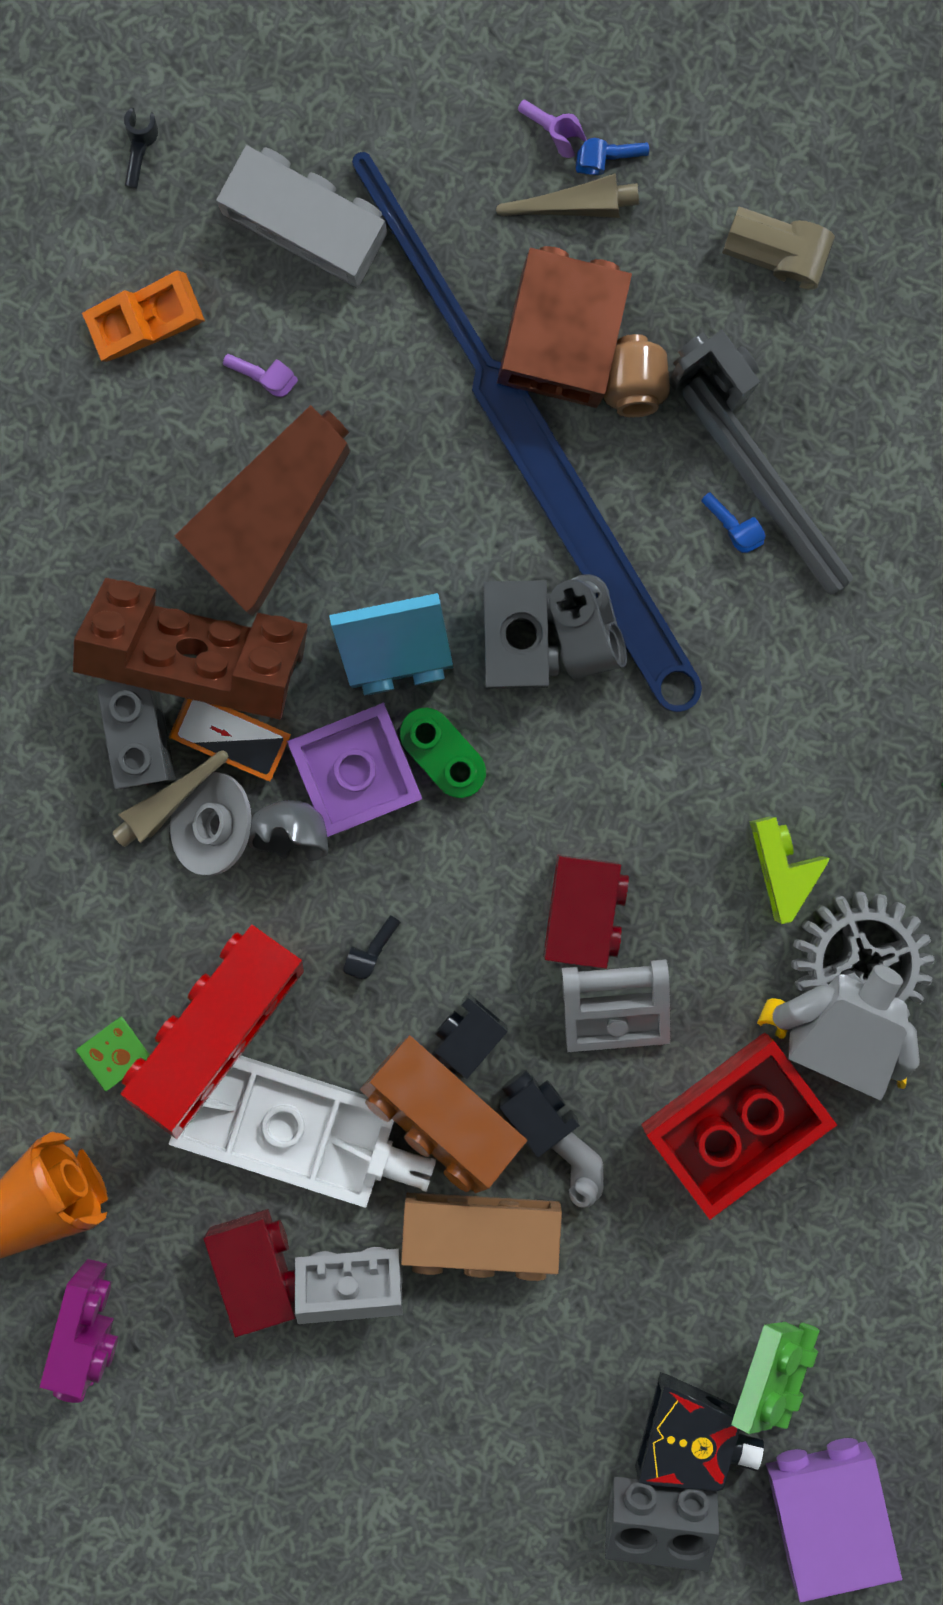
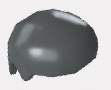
M298 800L277 801L261 808L251 816L248 846L260 852H276L281 859H285L291 849L300 847L305 852L308 860L316 861L328 855L325 822L322 815L308 803Z

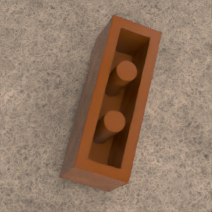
M410 1035L398 1043L359 1089L368 1097L365 1104L376 1116L386 1122L393 1119L407 1132L404 1136L407 1143L425 1157H429L432 1154L446 1167L444 1175L447 1179L464 1192H468L471 1189L474 1193L489 1189L527 1142L524 1136Z

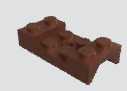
M105 578L74 638V673L281 720L290 678L296 662H302L308 624L289 620L283 616H271L257 612L252 627H246L227 620H216L186 613L179 609L155 606L156 589L136 585L131 581ZM184 654H194V655H197V657H196V658H189V657H185V656H183V655H184Z

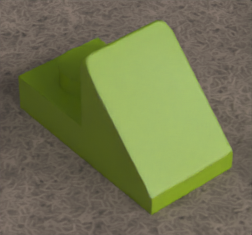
M770 816L749 821L774 920L780 924L792 922L827 866L830 858L820 856L788 864L786 856L793 855L794 851L786 824L779 826L777 817Z

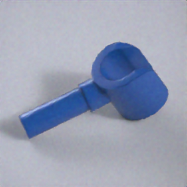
M590 138L583 143L577 152L576 172L602 175L604 174L606 159L615 160L619 158L649 156V144L645 142L607 145L608 143L605 140Z
M711 492L702 498L701 502L728 530V535L739 552L748 553L764 544L765 533L755 517L739 524L735 516Z

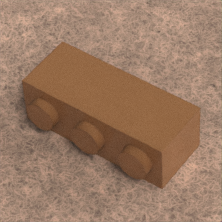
M407 1192L404 1208L401 1265L412 1266L413 1272L426 1275L440 1274L443 1272V1268L464 1269V1274L467 1276L478 1278L492 1277L495 1275V1271L516 1272L515 1276L519 1279L529 1281L546 1279V1274H558L562 1219L560 1201Z

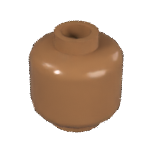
M632 334L623 336L617 340L603 399L610 407L617 409L619 415L634 418L653 414L658 410V405L668 398L670 392L667 353L660 345L648 342V338L644 335Z

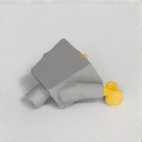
M883 965L874 966L865 983L843 974L836 976L828 986L819 985L788 1002L771 998L766 1001L757 1021V1024L760 1026L763 1024L776 1026L775 1036L780 1039H784L787 1031L792 1029L789 1039V1060L878 1100H882L890 1079L897 1081L898 1088L905 1089L907 1077L918 1068L920 1063L917 1030L908 1021L907 1005L902 1000L895 998L903 984V979L897 972Z

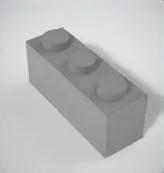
M246 145L216 199L222 214L358 288L387 236L385 220L380 218L382 212L361 198L356 197L353 202H350L335 193L336 187L318 174L310 172L306 178L289 168L291 163L284 156L270 148L264 147L259 152Z

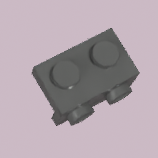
M723 329L711 338H708L703 332L685 344L678 351L680 357L673 362L675 369L669 380L670 385L675 391L698 373L706 376L732 412L747 402L760 383L756 376L759 373V367L752 355L743 346L736 349Z

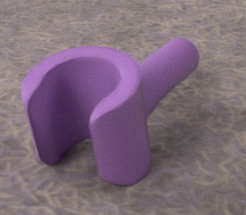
M522 100L519 104L518 111L543 126L550 133L561 156L571 158L575 155L567 138L579 137L582 141L587 140L580 122L574 114L568 113L555 117L547 114L527 100Z
M227 354L223 361L224 366L251 377L252 380L259 382L276 397L282 398L286 396L298 381L292 370L278 359L272 363L266 372L258 365H253L230 354Z

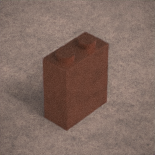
M544 246L538 250L530 247L521 274L497 384L597 408L606 392L632 273L620 271V267L617 264L607 260L594 259L590 262L570 258L569 254L560 248Z

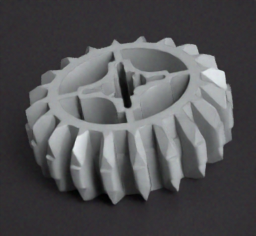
M855 892L852 898L853 908H850L847 900L843 896L838 895L833 898L836 914L833 915L829 909L822 905L815 909L818 917L824 922L820 927L807 920L802 923V928L814 934L810 943L802 939H795L793 944L795 948L808 952L807 959L797 958L791 961L793 969L808 971L809 974L795 981L796 988L800 991L809 990L819 985L828 986V983H831L836 976L843 974L865 983L867 978L864 977L863 972L855 968L853 971L849 970L853 964L859 961L858 952L860 951L859 947L863 948L862 952L870 956L873 954L878 955L873 957L874 960L867 963V977H869L874 966L883 965L888 967L898 962L899 957L902 956V966L899 975L903 979V984L895 998L903 1002L907 998L918 1004L924 1002V997L914 991L917 982L924 985L932 983V977L921 973L920 966H929L934 964L935 960L933 955L919 953L918 949L927 946L931 939L929 935L924 933L911 936L919 927L921 921L916 916H910L901 921L906 908L904 904L895 902L886 911L887 897L875 894L868 908L866 894L864 892ZM856 921H879L891 930L897 941L889 944L883 942L871 945L865 933L860 932ZM842 929L843 951L839 958L828 963V966L823 968L826 947L831 938Z

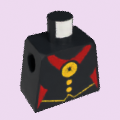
M660 1372L635 1464L638 1481L646 1485L720 1491L725 1487L730 1464L758 1471L763 1457L764 1441L740 1434V1429L731 1425L737 1408L734 1404Z

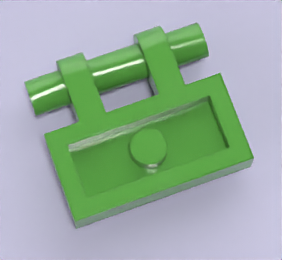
M787 1322L764 1324L731 1425L748 1434L772 1429V1426L783 1429L788 1428L793 1411H799L804 1397L800 1389L807 1368L814 1367L818 1355V1350L814 1348L820 1331L818 1328L806 1323H800L799 1328Z

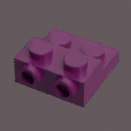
M87 1259L66 1285L39 1387L53 1391L54 1397L70 1403L84 1401L87 1388L94 1385V1383L99 1384L105 1367H110L118 1342V1336L110 1334L114 1318L97 1314L98 1311L103 1312L112 1282L104 1280L107 1264Z

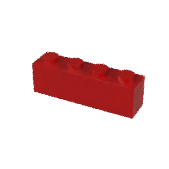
M252 924L244 935L237 932L229 939L220 953V958L223 960L212 976L205 973L198 979L188 994L187 999L191 1001L189 1006L179 1018L172 1015L163 1024L155 1037V1041L159 1043L146 1061L143 1058L137 1059L122 1079V1084L126 1087L120 1094L124 1100L175 1139H178L304 973L303 963L300 958Z

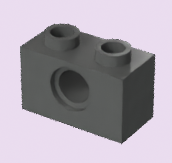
M547 580L484 582L486 689L548 688L549 676H558L559 660L558 645H548V624H555L550 610L549 600L551 593H547ZM515 622L530 624L536 633L535 643L523 650L512 647L506 639L508 627Z
M118 682L96 685L114 788L128 789L176 780L161 693Z

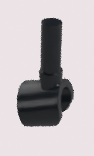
M131 108L124 116V124L131 141V153L125 186L137 189L146 147L156 141L158 127L155 116L151 112L149 125L142 130L135 129L136 114L134 108Z
M390 915L370 943L367 952L352 946L343 967L344 973L358 979L368 978L374 970L378 956L383 951L382 948L401 922Z

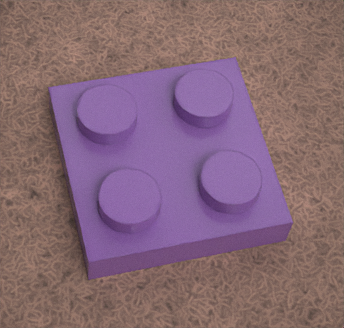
M385 703L287 741L312 805L324 819L327 837L423 799Z

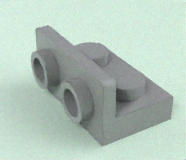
M371 1247L362 1252L335 1254L322 1251L307 1257H295V1316L297 1323L307 1324L403 1315V1270L399 1249Z

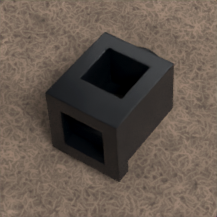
M469 992L462 999L461 1006L466 1009L465 1013L461 1016L454 1010L435 1032V1035L441 1040L436 1045V1049L431 1053L453 1074L458 1071L466 1079L469 1078L508 1032L507 1025Z
M524 1070L502 1087L506 1095L499 1099L500 1108L517 1131L527 1139L526 1143L537 1157L541 1156L580 1126L578 1118L572 1110L564 1115L561 1114L559 1110L566 1104L548 1080L539 1085L535 1078L527 1070Z

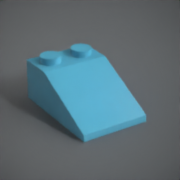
M438 593L329 615L349 685L352 688L362 687L364 695L394 690L393 680L413 676L415 685L441 681L445 679L443 670L454 668Z

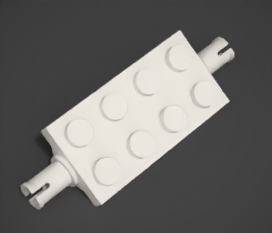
M244 1056L238 1058L178 1139L171 1136L169 1142L171 1146L365 1208L367 1207L375 1180L381 1181L382 1176L420 1188L426 1192L436 1163V1159H429L391 1147L393 1141L388 1140L394 1120L391 1119L389 1122H386L376 1116L365 1104L368 1098L366 1095Z

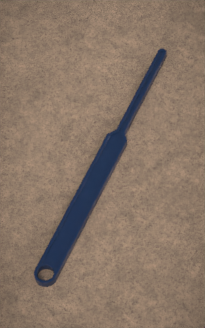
M366 152L355 154L352 163L356 174L376 207L382 212L383 219L475 370L472 387L473 395L581 575L591 574L597 576L606 584L617 625L625 641L626 650L656 700L663 708L672 712H682L690 709L698 702L702 691L701 681L529 393L525 390L497 384L501 362L493 360L370 155ZM674 672L686 674L694 685L692 698L683 705L668 703L661 692L664 678Z

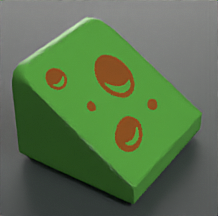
M119 1017L75 1050L105 1092L123 1079L128 1069L137 1059L143 1058L146 1061L150 1056L123 1017Z

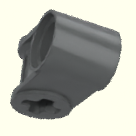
M582 574L558 584L552 591L549 602L560 640L563 663L568 674L573 679H579L625 667L627 661L625 641L617 625L606 584L599 577L591 574ZM584 595L587 605H575L573 596Z

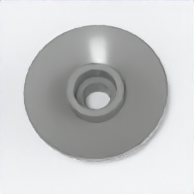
M213 772L171 815V842L174 852L182 865L195 874L205 876L218 875L230 869L239 860L248 843L251 828V808L248 797L238 781L227 774Z

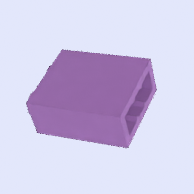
M853 1438L838 1439L830 1442L827 1445V1450L807 1454L805 1450L801 1449L788 1450L779 1454L776 1458L777 1461L766 1463L791 1579L800 1603L902 1580L876 1460L866 1441L858 1443Z

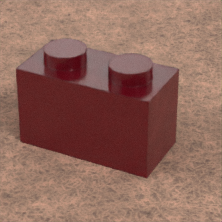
M557 854L543 953L544 960L607 969L609 956L618 957L622 927L613 926L616 905L625 906L629 875L620 874L621 864Z
M269 1209L210 1227L203 1239L235 1338L295 1319V1269L288 1271L283 1252L289 1250V1245L281 1220L273 1222Z

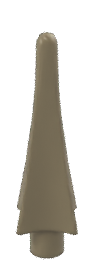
M616 173L550 194L501 203L497 206L496 212L500 216L572 215L620 218L619 207L639 205L638 183L617 186Z
M224 750L217 752L176 782L119 813L118 815L125 822L113 830V835L118 843L126 847L136 838L142 843L146 837L151 838L189 795L227 761L229 757L227 752Z

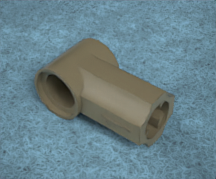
M739 206L722 253L774 271V276L780 281L785 282L786 278L801 282L800 288L810 290L818 288L835 235L827 228L815 223L799 220L789 224Z

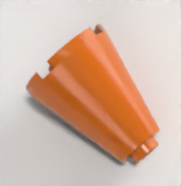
M50 1132L37 1139L0 1179V1259L90 1230L106 1219L107 1212L101 1213V1204L108 1200L102 1176L83 1148L79 1150L76 1158L73 1151L64 1144L71 1139L65 1134Z

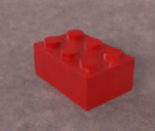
M765 1032L641 1124L646 1136L709 1220L837 1126L836 1122L776 1042Z

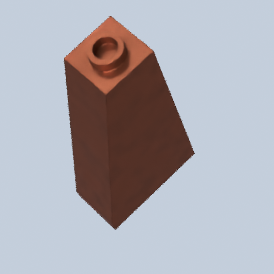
M310 405L174 535L251 616L261 608L350 453L349 446L344 440L349 431L329 410L321 416Z

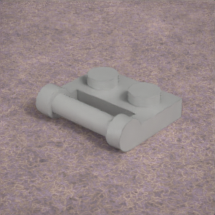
M666 959L650 960V966L580 972H578L577 967L561 968L567 1052L670 1044V987ZM643 987L652 988V993L580 998L581 992Z

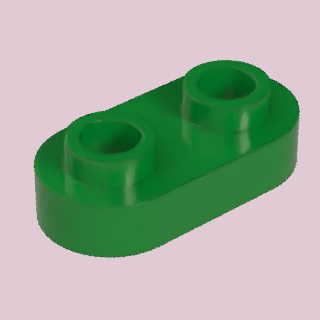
M419 708L406 716L400 728V739L406 751L439 788L449 796L465 798L475 794L482 787L486 778V766L478 752L438 710ZM425 723L431 724L436 730L434 740L427 744L419 742L416 737L417 728ZM457 762H464L470 767V777L464 782H456L450 775L451 767Z

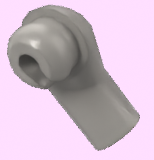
M571 1132L551 1148L571 1164L570 1200L578 1207L588 1208L601 1197L603 1192V1160L593 1149Z

